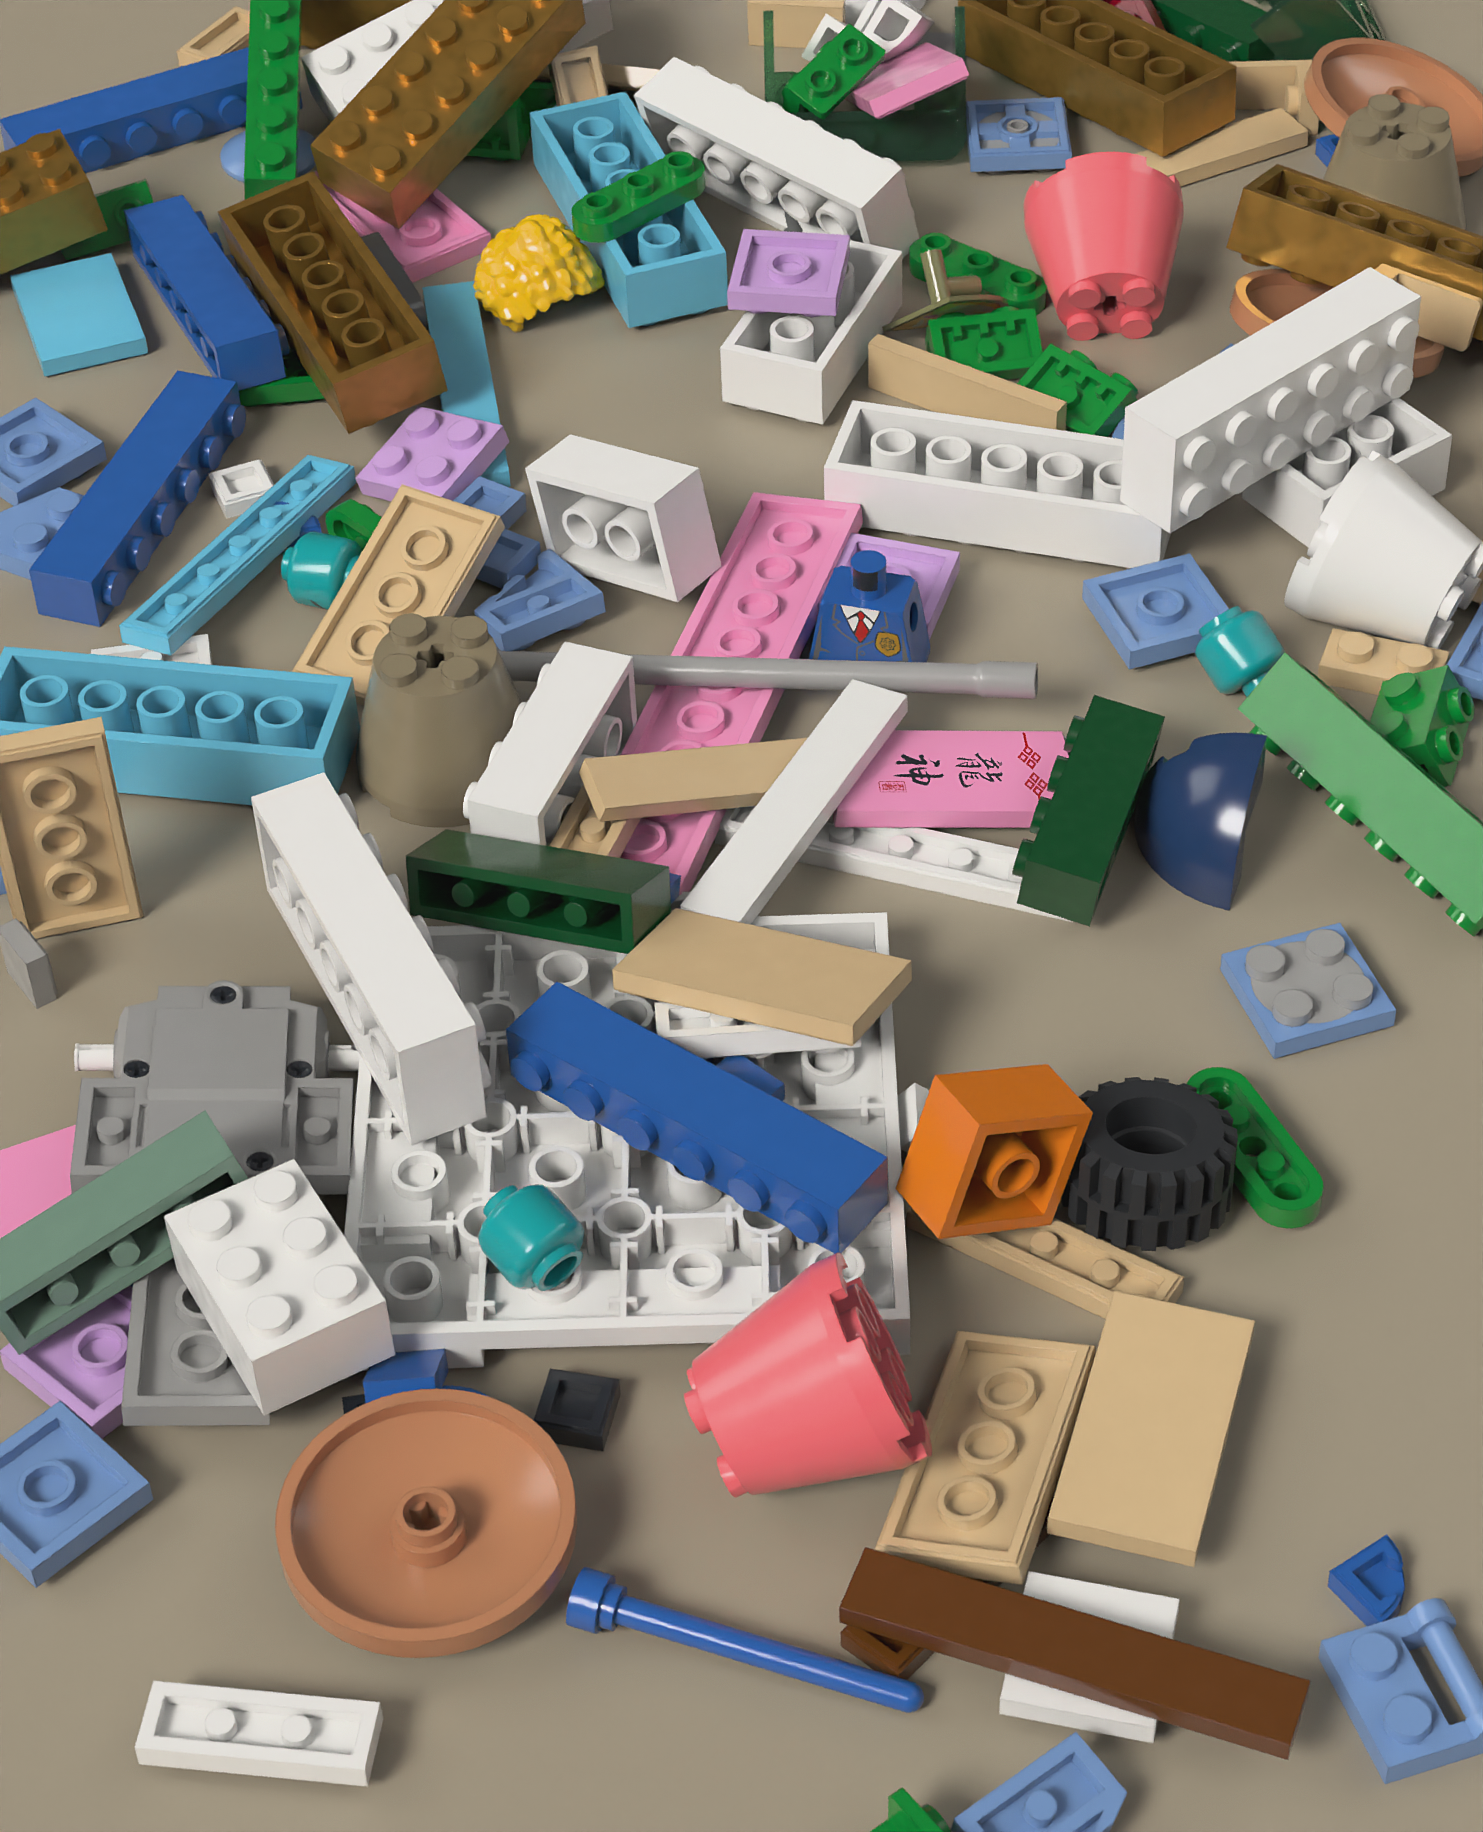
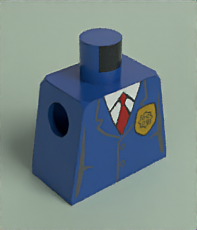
M864 550L854 554L850 561V567L841 565L834 568L820 603L809 659L927 662L931 645L918 582L911 576L887 573L885 556L873 550Z

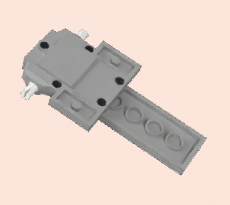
M226 980L216 981L208 986H158L157 1000L124 1008L119 1018L118 1029L115 1031L114 1044H75V1072L113 1071L114 1078H81L70 1171L71 1191L74 1193L206 1110L248 1178L294 1159L316 1194H348L352 1151L353 1078L329 1077L330 1071H358L360 1054L355 1045H330L327 1019L322 1008L292 1001L291 986H239L237 983ZM174 1258L134 1282L121 1406L123 1426L270 1425L271 1413L265 1416L262 1414L179 1275Z

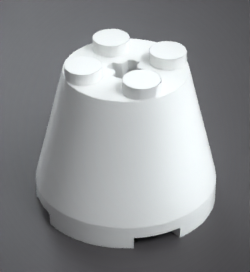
M1372 451L1369 458L1361 456L1322 512L1319 518L1322 523L1317 529L1307 551V555L1311 558L1309 560L1302 556L1297 561L1286 590L1284 605L1309 619L1405 643H1417L1426 647L1440 649L1453 627L1454 621L1450 619L1456 609L1459 607L1465 610L1481 584L1482 579L1478 576L1483 570V542L1395 462Z

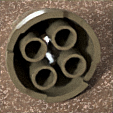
M1378 94L1369 98L1368 106L1354 112L1347 119L1323 180L1466 230L1467 223L1448 112L1439 107H1422L1403 103L1395 96L1389 94Z
M414 613L403 614L392 620L390 632L382 638L375 649L356 746V764L363 792L368 791L376 800L389 807L392 818L424 827H456L470 824L469 819L465 818L463 814V802L466 791L472 782L480 780L488 767L492 748L496 742L504 741L513 726L515 712L522 702L499 650L488 633L487 623L477 616L458 618L453 616L422 617Z

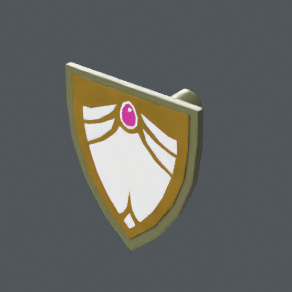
M941 249L929 250L920 255L931 305L884 325L882 329L883 332L927 328L929 319H937L943 314L951 312H961L965 315L990 313L997 308L1009 306L1008 300L996 295H980L982 282L978 276L947 277Z

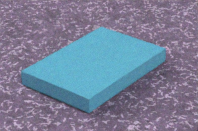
M111 253L10 275L13 292L44 377L148 353L145 335Z

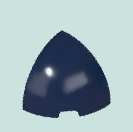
M1233 732L1196 738L1187 751L1174 756L1170 760H1167L1164 756L1158 759L1145 777L1136 805L1134 819L1135 836L1138 846L1150 867L1164 881L1184 895L1204 904L1230 911L1242 874L1245 832L1263 783L1267 735Z

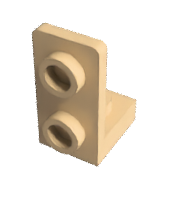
M1312 60L1230 62L1237 66L1235 110L1282 108L1289 115L1294 116V119L1308 130V136L1317 135L1319 118L1311 108L1304 89L1305 76Z
M1383 263L1375 269L1421 296L1418 319L1419 337L1458 351H1465L1469 347L1483 306L1481 298Z

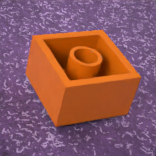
M1048 1064L935 1075L895 1189L938 1239L1051 1225L1093 1112Z

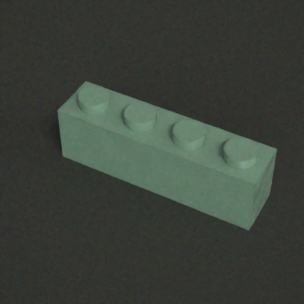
M206 1110L0 1238V1330L18 1355L174 1258L164 1219L165 1215L249 1179Z

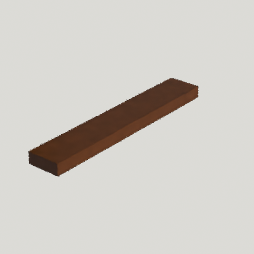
M867 1547L864 1548L839 1606V1623L1286 1760L1289 1759L1309 1696L1310 1680Z

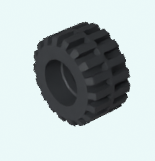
M1140 1077L1125 1078V1082L1121 1083L1108 1081L1099 1084L1098 1091L1087 1090L1079 1098L1093 1114L1060 1199L1062 1206L1068 1208L1069 1218L1077 1225H1086V1233L1097 1239L1106 1237L1111 1239V1245L1126 1248L1128 1245L1141 1247V1251H1156V1247L1164 1246L1170 1250L1183 1248L1187 1240L1200 1242L1209 1237L1210 1229H1219L1225 1222L1226 1212L1230 1211L1238 1135L1237 1129L1233 1127V1118L1228 1110L1218 1109L1219 1101L1209 1094L1200 1095L1196 1093V1087L1185 1083L1176 1085L1169 1083V1079L1154 1077V1080H1141Z

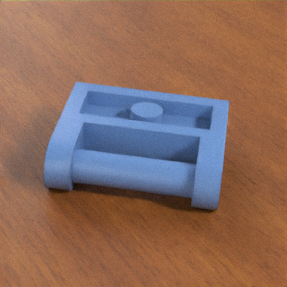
M1440 1598L1427 1599L1411 1608L1406 1615L1324 1639L1320 1643L1318 1658L1384 1784L1483 1754V1684L1453 1632L1456 1620L1447 1603ZM1424 1646L1428 1648L1466 1717L1465 1721L1452 1725L1448 1724L1409 1651Z

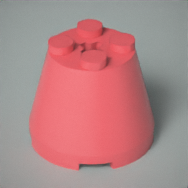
M1096 152L1065 160L1066 169L1052 175L1044 182L1035 180L1026 193L1023 205L1026 235L1060 321L1067 327L1068 336L1077 341L1091 340L1098 334L1121 333L1129 339L1143 338L1151 333L1153 329L1152 323L1159 317L1164 307L1184 218L1183 196L1179 181L1175 175L1168 177L1162 172L1147 166L1146 157L1132 153Z
M840 1252L807 1267L692 1361V1367L687 1369V1376L692 1390L684 1393L686 1407L694 1425L701 1434L712 1430L723 1455L717 1457L720 1474L727 1489L735 1498L748 1492L751 1495H759L901 1470L932 1456V1444L925 1418L920 1410L911 1413L907 1404L912 1401V1395L903 1373L906 1371L899 1352L860 1277L847 1283L844 1280L842 1270L848 1268L843 1254Z

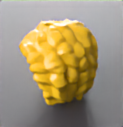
M535 214L525 217L515 227L501 230L496 234L495 238L488 242L482 251L481 260L477 263L473 287L476 291L474 294L475 299L483 303L484 309L492 312L494 317L500 319L502 325L508 326L516 333L521 332L524 328V319L530 320L534 318L537 310L546 312L552 303L561 299L569 301L576 294H593L605 284L602 270L598 267L589 248L581 242L580 238L561 219L547 214Z

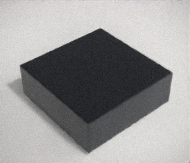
M550 1368L533 1421L551 1437L555 1444L604 1451L621 1395L620 1381L614 1378Z

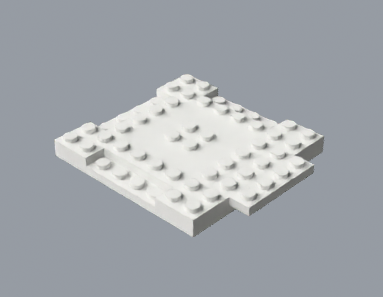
M691 891L682 892L671 904V912L675 908L680 909V905ZM887 912L757 916L751 924L889 955ZM468 925L427 927L433 943L434 956L437 960L446 958L453 968L459 986L461 1001L463 1004L472 1001L480 1013L485 1027L486 1040L479 1042L478 1048L487 1063L492 1085L484 1089L487 1118L411 1146L360 1055L344 1237L386 1300L395 1353L445 1348L448 1368L484 1367L485 1349L715 1343L811 1264L834 1254L816 1243H808L799 1239L789 1228L762 1213L746 1210L731 1196L702 1180L695 1181L688 1178L676 1166L653 1153L632 1147L622 1136L593 1120L587 1121L579 1118L567 1106L540 1091H531L525 1088L516 1078L511 1076L506 1028L555 982L573 989L657 1034L655 1003L661 1001L614 990L612 969L628 954ZM891 1003L861 1037V1047L842 1048L839 1051L825 1054L809 1050L774 1053L765 1058L744 1057L785 1084V1099L783 1102L888 1157V1204L841 1253L848 1268L842 1271L846 1283L860 1277L873 1299L899 1355H910V1304L904 1200L895 1189L902 1171L893 1009ZM727 1056L710 1057L705 1060L717 1065ZM540 1184L550 1188L583 1227L584 1241L580 1248L583 1258L580 1265L565 1281L550 1290L540 1291L537 1287L525 1290L514 1287L505 1279L479 1246L478 1234L482 1223L486 1219L483 1209L487 1202L505 1187L515 1185L518 1189L526 1186Z

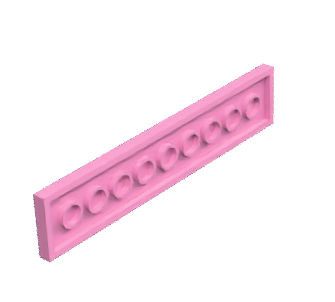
M753 492L720 557L722 567L711 575L671 656L799 659L817 622L818 603L851 533L858 534L862 526L861 504ZM655 685L620 755L760 742L785 689ZM727 809L643 817L636 826L620 858L669 866V873L681 875L679 895L682 892H689L719 831L720 823Z

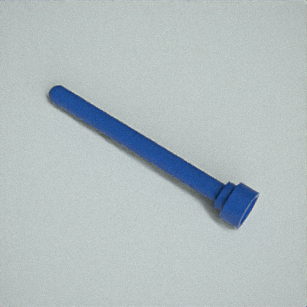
M583 1567L571 1591L566 1613V1623L568 1626L598 1634L602 1628L614 1631L618 1625L906 1713L917 1711L924 1701L922 1688L912 1681L628 1596L627 1587L616 1584V1577L612 1574Z

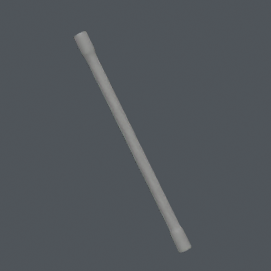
M499 650L512 681L531 682L538 681L544 664H551L558 653ZM624 654L633 656L635 685L844 690L851 680L854 679L895 692L976 694L984 698L1036 699L1038 693L1037 662L983 661L977 664Z

